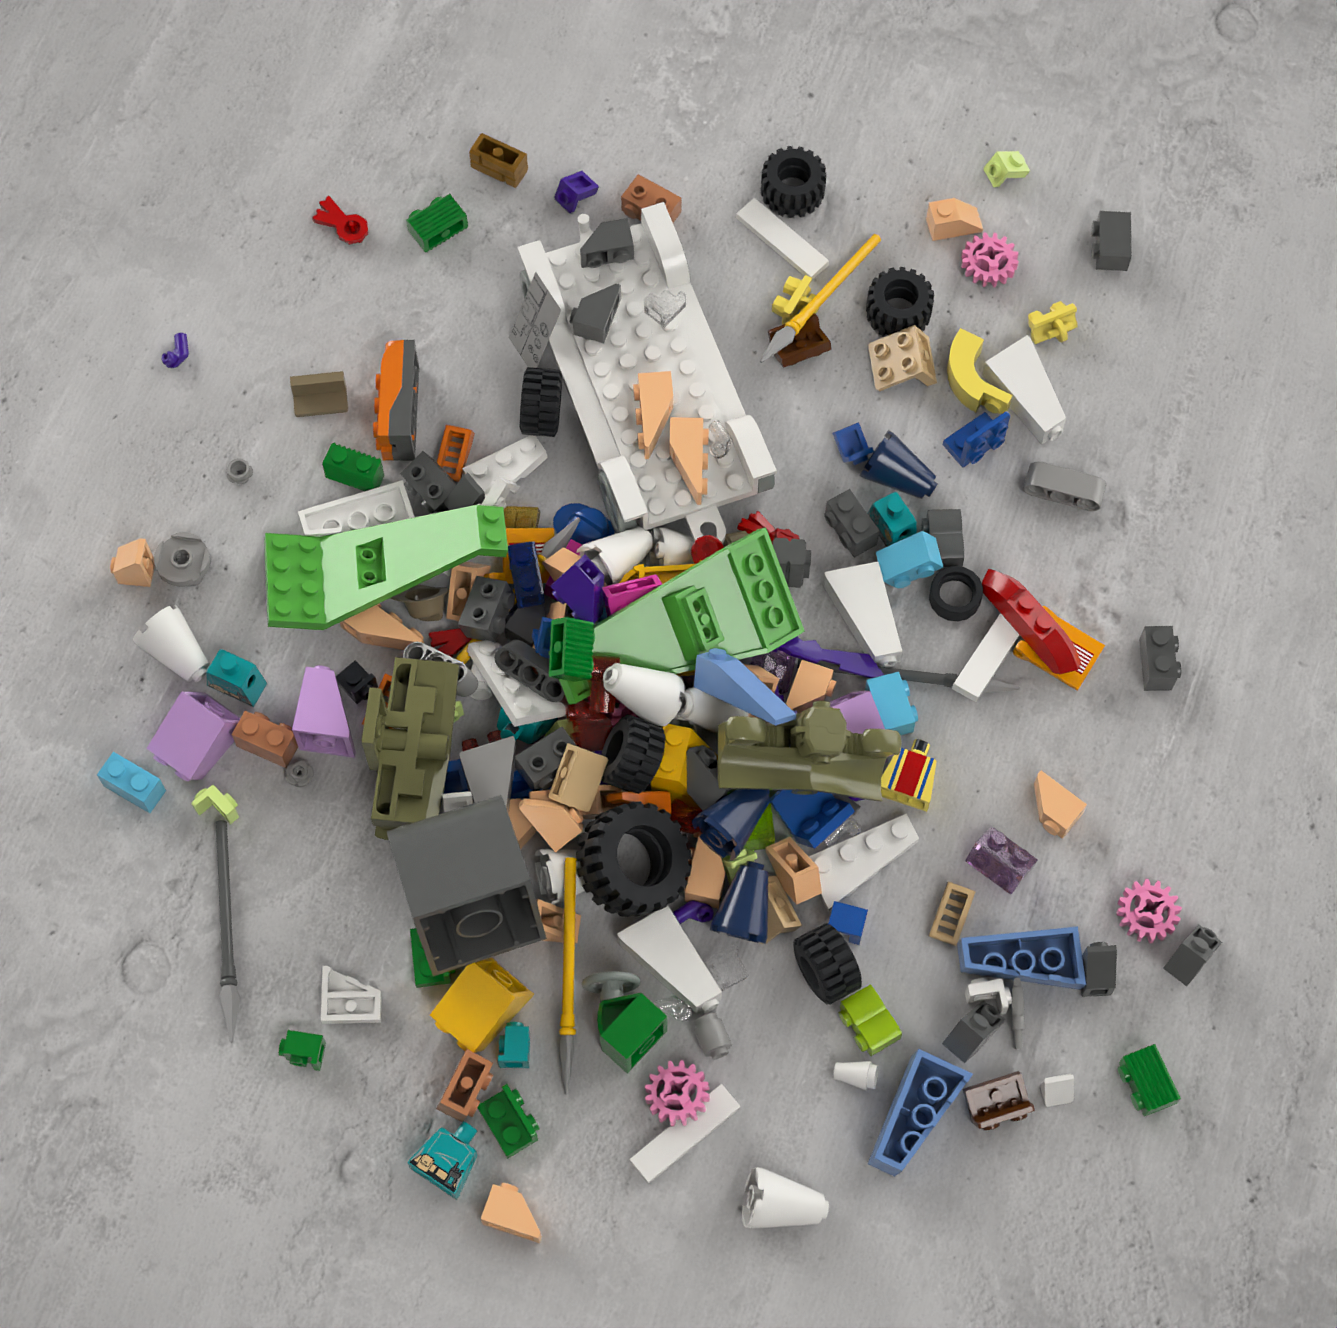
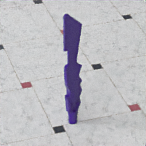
M796 636L773 650L776 653L778 650L783 651L793 657L815 664L821 660L840 665L839 670L868 678L884 675L869 654L822 649L816 640L803 641Z

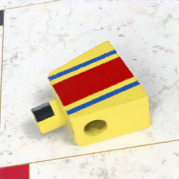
M915 739L911 750L901 748L899 755L893 756L881 777L882 797L926 812L928 811L937 762L935 759L927 757L930 747L929 743Z

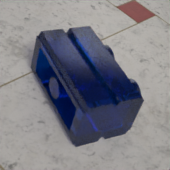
M535 542L509 545L508 558L517 608L544 604V590Z

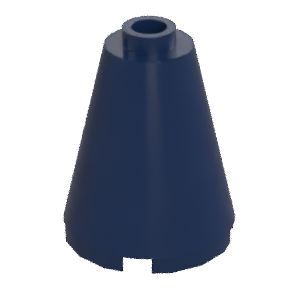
M888 430L884 435V439L878 444L864 466L866 470H863L860 476L920 499L924 495L930 497L938 485L934 481L936 475L893 432Z
M737 789L697 814L692 820V826L694 830L697 827L700 828L702 834L699 836L700 839L712 851L723 858L728 854L731 856L730 860L733 861L740 855L770 803L769 790Z
M747 861L746 866L740 865L711 923L710 931L716 933L723 932L727 933V936L766 944L768 939L769 872L763 870V864Z

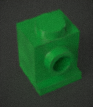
M288 1030L286 1039L282 1038L280 1041L278 1053L279 1056H284L286 1060H289L291 1065L307 1067V1063H309L314 1070L320 1071L326 1041L323 1035Z

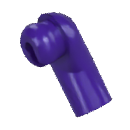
M176 333L174 335L175 349L172 352L167 351V354L164 353L162 355V363L168 368H177L188 358L189 349L186 333Z
M694 900L687 902L672 912L679 924L688 919L709 922L714 917V911L710 905Z

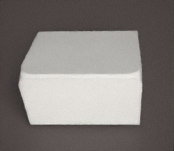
M1073 1074L1048 1077L1043 1080L1040 1089L1046 1107L1073 1102Z

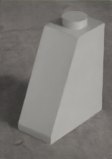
M514 736L459 753L460 762L474 803L502 795L507 812L509 813L515 756L517 755Z

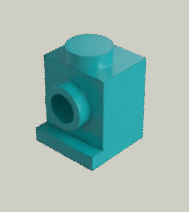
M521 1022L506 1023L505 1035L499 1036V1053H504V1055H498L500 1068H529V1026H524Z

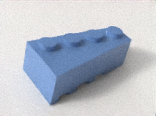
M1078 927L961 938L957 943L961 973L1014 980V978L1018 977L1023 982L1081 990L1086 986Z
M918 1049L909 1060L868 1165L894 1177L902 1172L973 1074Z

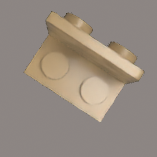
M915 325L868 344L875 388L878 391L913 378L919 379L926 386L937 383L929 337Z

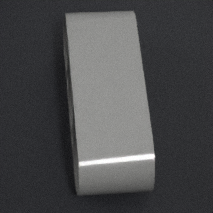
M1032 462L1029 466L1023 489L1033 497L1087 511H1097L1101 508L1106 482L1102 478L1044 462Z
M413 642L405 648L403 658L458 664L459 674L456 695L468 697L477 690L478 680L463 662L422 642Z

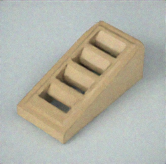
M947 882L929 937L957 946L976 891ZM950 893L966 898L965 903L950 899ZM946 904L962 909L961 914L945 909ZM942 915H946L959 921L955 925L941 920ZM938 926L954 930V935L951 936L937 931Z

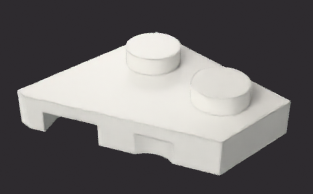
M322 966V1024L381 1023L382 993L380 990L361 984L358 980L348 975L346 977L332 970L331 967Z

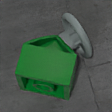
M618 971L591 974L583 979L582 987L589 992L600 994L597 1023L601 1050L628 1074L668 1031V1016L641 992L623 996V993L639 987L641 981L638 976Z

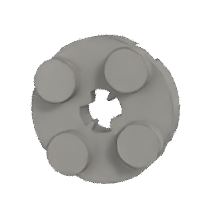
M187 532L171 535L170 539L165 542L162 541L157 546L154 553V564L160 578L164 582L177 587L200 584L208 572L211 563L206 545L198 536ZM183 554L187 555L186 557L189 559L187 563L179 565L178 562L175 563L176 558H181Z

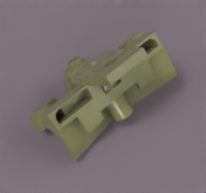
M395 657L388 708H386L382 690L380 688H369L361 743L369 769L377 772L371 814L372 824L376 826L375 836L377 838L389 840L387 831L439 815L442 794L444 792L451 754L459 674L458 664Z
M814 701L812 707L802 711L801 714H796V720L779 725L765 722L761 718L732 716L727 721L718 725L719 789L791 790V793L798 795H811L823 792L881 802L883 801L881 794L883 767L888 756L892 754L899 755L902 745L901 736L898 731L888 729H865L863 734L852 733L846 730V720L841 710L830 707L829 701Z

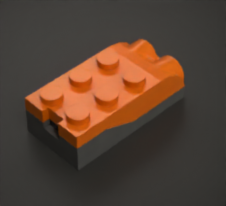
M415 340L387 342L381 362V374H376L378 397H375L374 410L375 414H377V422H373V437L376 438V450H381L383 461H413L415 459L419 361Z

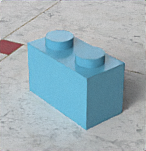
M924 531L876 552L883 581L895 588L907 587L911 584V581L932 576L934 571L943 568L936 538Z
M899 672L868 679L865 691L871 692L884 728L898 731L900 736L914 732L915 723L918 721V714L915 706H910L908 700L910 690L907 681H902Z
M115 752L110 755L97 773L104 787L148 813L152 812L166 792L162 781L158 777Z

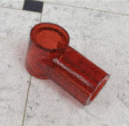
M592 655L594 669L591 673L592 678L589 679L591 681L589 711L614 713L615 697L604 688L603 675L608 667L616 663L620 664V657Z
M674 799L671 803V816L669 819L679 822L682 826L679 829L680 832L690 834L696 832L703 833L699 827L694 830L692 826V820L702 810L689 807L683 801Z

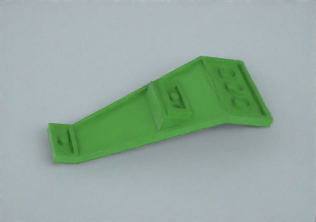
M473 505L321 537L265 533L264 552L268 627L325 630L478 555L506 557L508 544L504 508Z
M757 529L720 549L623 609L595 624L593 627L595 630V641L592 645L594 647L592 650L594 669L591 673L592 678L577 682L559 679L568 704H576L595 692L606 690L603 682L604 672L608 667L616 663L678 674L695 670L697 655L707 653L713 648L723 649L726 651V654L739 660L769 653L805 632L767 529Z

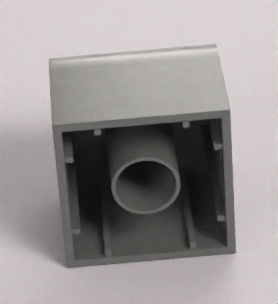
M502 795L387 831L410 912L433 976L547 939L531 879Z

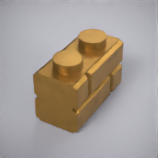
M483 133L479 135L469 151L471 168L501 182H506V184L514 188L518 187L527 173V153Z

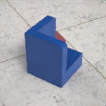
M460 759L449 761L443 794L468 792V785Z
M834 901L828 924L832 925L839 933L849 935V943L860 945L868 909Z

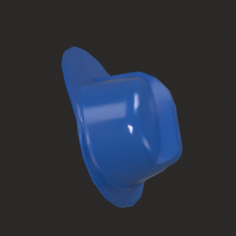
M570 503L561 507L553 518V527L558 534L579 517L580 522L570 539L582 545L615 534L610 520L600 510L580 503Z

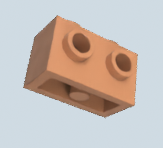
M638 174L621 196V209L628 217L641 221L642 208L664 202L672 223H674L682 212V198Z
M244 711L231 734L237 747L286 769L298 749L292 727L284 723H279V725L272 723L267 716L259 712L252 714Z
M466 1050L436 1109L460 1122H463L467 1115L473 1117L480 1103L476 1097L480 1089L486 1091L493 1077V1074L489 1073L493 1062Z

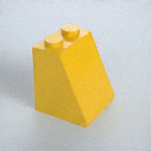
M668 724L662 727L665 734V748L659 769L651 781V791L670 792L671 803L701 809L687 793L686 752L692 747L702 745L710 747L692 728Z
M490 957L467 965L431 1012L430 1016L436 1021L435 1025L438 1029L446 1034L450 1033L458 1040L456 1043L464 1051L469 1050L473 1053L481 1052L504 1029L506 1023L510 1022L526 1005L534 993Z

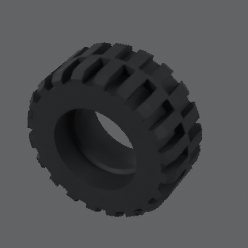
M631 802L597 815L594 821L588 823L585 827L586 834L581 835L578 841V845L582 848L576 852V861H580L581 867L577 869L578 876H583L585 884L582 886L586 893L591 892L593 894L591 899L596 905L604 904V910L611 914L618 912V915L621 917L633 915L637 917L667 907V904L679 898L678 892L684 891L688 884L685 877L691 874L692 867L688 865V860L692 859L691 850H687L686 843L689 842L687 835H682L679 830L682 826L677 820L672 821L669 819L671 816L669 812L664 809L657 811L658 807L654 804L647 803L643 805L642 802ZM624 834L637 838L645 846L649 854L650 873L643 886L630 881L619 866L617 850Z

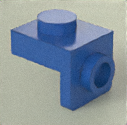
M859 422L832 433L844 463L852 461L853 465H857L869 460L867 455L874 452L873 447H868Z

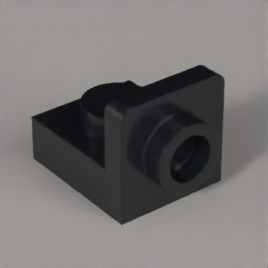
M356 660L336 676L338 685L356 704L362 700H368L369 688L378 687L376 677L372 673L368 674Z

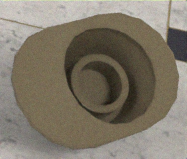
M416 585L390 599L404 602L412 618L421 621H439L443 618L444 595L449 592V588Z

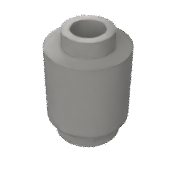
M710 1013L695 1020L696 1028L694 1031L704 1056H711L713 1060L726 1056L732 1043L722 1019L718 1018L716 1013Z

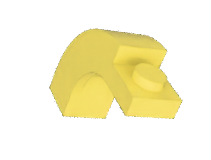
M960 328L952 342L947 364L949 385L958 400L976 413L980 405H982L992 413L1003 414L1009 410L1013 395L986 383L979 377L974 364L981 354L984 339Z

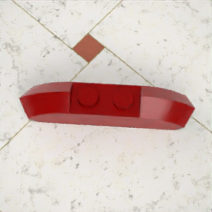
M988 569L982 581L983 594L1048 668L1055 674H1064L1078 670L1081 661L1075 646L1065 631L1034 596L1015 578L996 570Z

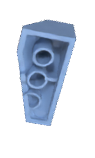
M713 648L707 653L697 655L694 688L773 725L796 720V713L737 658L726 654L725 650Z

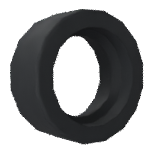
M951 566L942 569L936 574L931 583L929 601L932 609L938 616L948 621L959 622L969 619L977 612L983 596L981 580L973 571L965 567ZM949 581H960L966 584L972 591L971 601L961 607L945 603L940 597L942 585Z

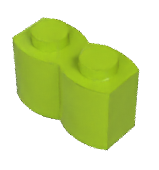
M871 984L840 1002L841 1011L838 1012L839 1017L846 1027L851 1026L857 1035L854 1036V1040L862 1052L867 1051L870 1056H873L901 1039L902 1031Z

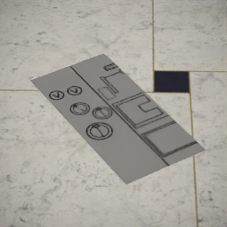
M537 272L534 274L509 336V339L526 365L534 368L538 367L561 313V308Z

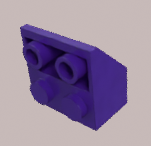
M584 554L550 587L554 590L552 592L554 597L560 603H566L573 610L572 615L575 619L595 623L603 615L604 597L602 587H604V574Z

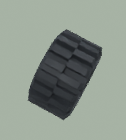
M787 146V150L780 148L776 154L771 153L768 156V161L765 160L761 176V196H763L765 205L769 204V209L772 212L777 210L778 215L782 217L784 214L789 215V218H794V215L804 217L805 212L811 214L815 211V207L819 208L825 195L826 167L824 163H821V158L818 155L813 156L814 152L810 149L804 151V147L798 146V149H793V146ZM787 178H797L804 181L805 184L789 186L782 181Z
M893 267L888 269V273L885 271L880 272L878 278L875 277L872 280L867 296L866 317L868 322L871 321V327L874 330L879 329L878 334L881 336L885 334L891 335L913 325L923 332L925 325L928 326L933 309L934 290H931L932 285L930 281L925 282L926 277L922 273L920 275L916 274L917 270L911 268L910 271H906V267H900L899 270H895ZM894 298H902L909 301L913 306L907 309H897L889 305L887 301Z
M527 367L525 370L520 405V430L522 435L556 436L559 427L562 395V374L560 370Z
M629 714L625 717L623 716L613 727L604 744L601 755L607 757L608 762L601 780L604 783L628 792L639 794L645 790L655 777L662 761L665 748L663 728Z
M824 923L794 939V954L802 975L814 994L825 1004L830 1005L862 987L861 973L855 956L843 936L832 925Z

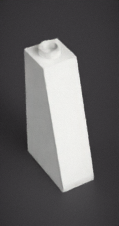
M1028 335L985 362L982 375L992 386L1013 395L1010 408L1041 444L1049 439L1053 441L1063 433L1066 416Z
M879 562L824 572V588L863 652L869 654L877 666L892 667L897 662H900L902 648Z
M668 905L617 933V942L620 947L696 1015L702 1011L705 1013L711 1012L720 1005L719 1001L722 1000V991Z

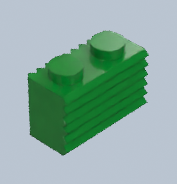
M451 194L444 197H436L428 207L423 210L417 209L413 211L408 219H406L409 233L426 253L468 227L466 213Z
M335 442L331 444L322 462L326 475L325 478L362 491L380 487L385 476L380 458L376 459L375 456L371 457V455L366 456L365 453L361 454L360 451L356 452L355 449L351 451L350 448L346 449L345 446L341 447L340 444L336 445Z
M569 617L553 619L551 621L549 678H558L572 682L592 678L591 673L594 669L592 658L594 647L592 645L595 641V630L593 629L595 624L593 622Z
M1156 1044L1122 1057L1118 1067L1120 1078L1123 1083H1129L1133 1093L1130 1095L1133 1106L1137 1111L1141 1110L1144 1117L1176 1105L1180 1101L1181 1097Z

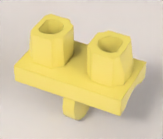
M805 275L800 280L789 276L786 280L783 292L791 295V299L788 300L778 295L772 304V312L783 317L782 325L795 317L799 310L801 312L816 296L810 294L811 288L809 284L812 281L811 277Z
M1059 301L1052 304L1050 313L1045 315L1039 311L1030 313L1028 315V324L1031 328L1032 341L1038 344L1054 337L1059 342L1066 341L1068 339L1067 332L1077 328L1075 317L1077 307L1073 303L1066 306L1063 302Z

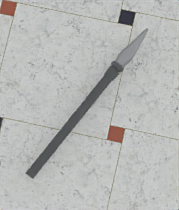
M798 658L797 668H799L802 659ZM822 660L817 663V665L834 670V673L856 675L839 670L840 665ZM879 667L884 675L899 672L902 680L944 685L952 688L958 678L957 674L953 673L939 674ZM992 678L983 693L1019 690L1020 687Z
M219 820L215 823L222 954V980L220 981L222 989L219 1001L229 1041L233 1043L240 996L236 988L238 981L236 980L233 957L227 821Z

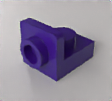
M579 171L560 180L554 199L566 211L573 213L579 201L597 194L599 186L583 171Z

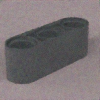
M512 640L495 653L494 658L498 668L546 700L558 702L566 697L563 688L560 690L555 682H558L561 686L559 679L549 678L550 659L542 657L540 653H536V650L521 640ZM509 651L514 655L515 660L510 657ZM532 667L537 670L538 675L534 673Z

